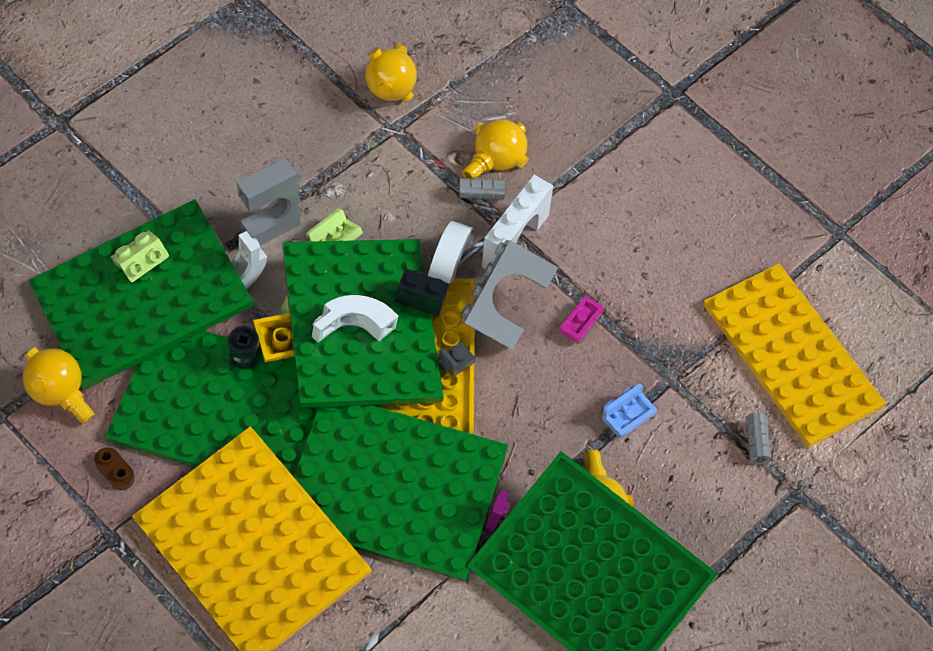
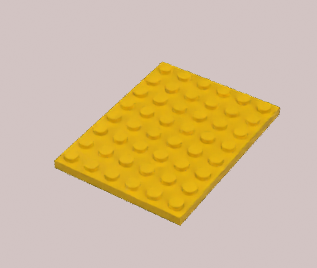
M251 426L132 515L135 522L239 651H274L372 573L369 565Z

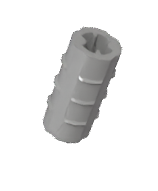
M483 178L459 179V198L504 200V180Z
M763 413L749 414L746 416V431L750 463L764 465L771 462L767 416Z

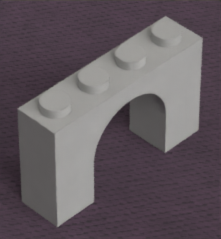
M286 158L237 182L238 196L249 212L272 201L266 208L241 220L242 233L247 231L252 238L257 239L260 246L300 225L299 172L295 165L289 164Z
M505 240L504 243L500 242L494 253L497 256L494 262H490L485 268L483 282L481 284L478 283L474 288L472 302L470 305L467 303L463 308L461 322L513 350L524 329L503 318L496 311L492 300L496 284L507 275L520 274L541 287L547 288L558 267L511 240Z

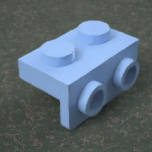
M640 383L634 388L632 386L628 387L621 397L616 400L611 399L604 406L602 420L619 439L629 434L657 412L654 405L642 394L643 386Z

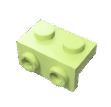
M340 208L306 233L309 241L355 240L363 234L361 227L347 220L343 210Z
M148 230L137 235L130 244L118 248L111 258L124 271L127 278L134 282L167 259L169 254L160 239Z

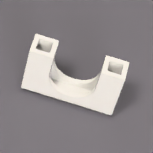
M533 175L485 236L482 268L485 269L490 262H494L497 256L494 253L500 242L504 243L505 240H511L517 243L526 225L536 231L549 216L553 191L552 184Z

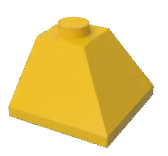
M289 313L253 320L265 362L294 357Z

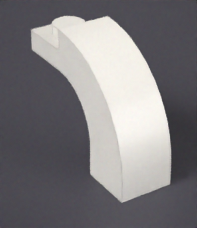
M454 221L448 224L435 251L428 276L439 278L447 283L454 281L463 252L473 242L475 235H472V227Z
M245 231L239 234V251L231 263L245 288L248 289L262 273L266 265L267 256L260 248L257 239L252 238Z
M360 295L339 297L324 305L323 315L319 316L313 323L312 338L319 343L337 328L345 325H355L364 328L380 341L396 328L399 316L384 303L370 297Z

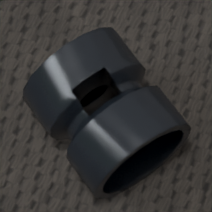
M248 326L236 327L228 335L230 360L234 366L240 369L252 368L260 360L259 337L253 328Z

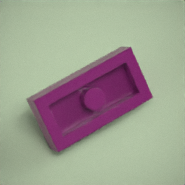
M500 490L484 530L493 533L496 526H500L504 521L511 505L507 503L509 493Z

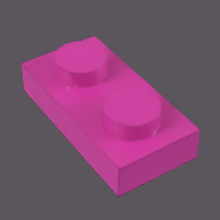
M585 295L561 325L559 332L579 344L602 315L605 307Z

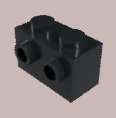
M405 268L394 302L439 317L450 283L444 282L439 278L421 274L419 271Z

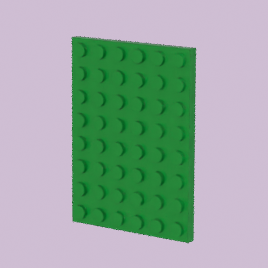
M196 199L28 280L62 350L72 355L80 366L82 374L80 386L83 391L255 306ZM149 230L160 239L169 257L134 282H131L124 271L113 262L111 256L116 253L118 248L130 244L137 235Z
M420 239L283 242L282 252L299 408L442 402L444 396L431 314L394 302L405 268L419 271L425 275ZM349 295L370 297L384 303L399 316L396 328L380 341L364 328L355 325L341 326L319 343L312 338L313 323L319 316L323 315L324 305L339 297Z
M202 331L137 364L105 435V439L111 443L196 468L251 426L294 477L319 407L299 408L294 357L265 362L260 348L259 362L252 368L240 369L234 366L230 360L228 337Z
M373 405L319 407L294 478L354 549L467 582L470 568L467 565L475 556L509 445Z
M560 451L467 565L470 570L569 651H659L718 577L717 572L562 451Z

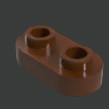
M105 447L95 454L94 460L97 469L115 489L126 490L134 484L135 476L133 469L115 449ZM105 456L111 457L109 460H103ZM125 473V476L118 477V474Z

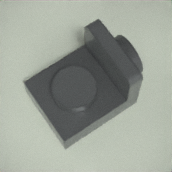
M462 342L448 351L444 348L439 350V366L444 372L448 371L452 377H455L476 361V358Z

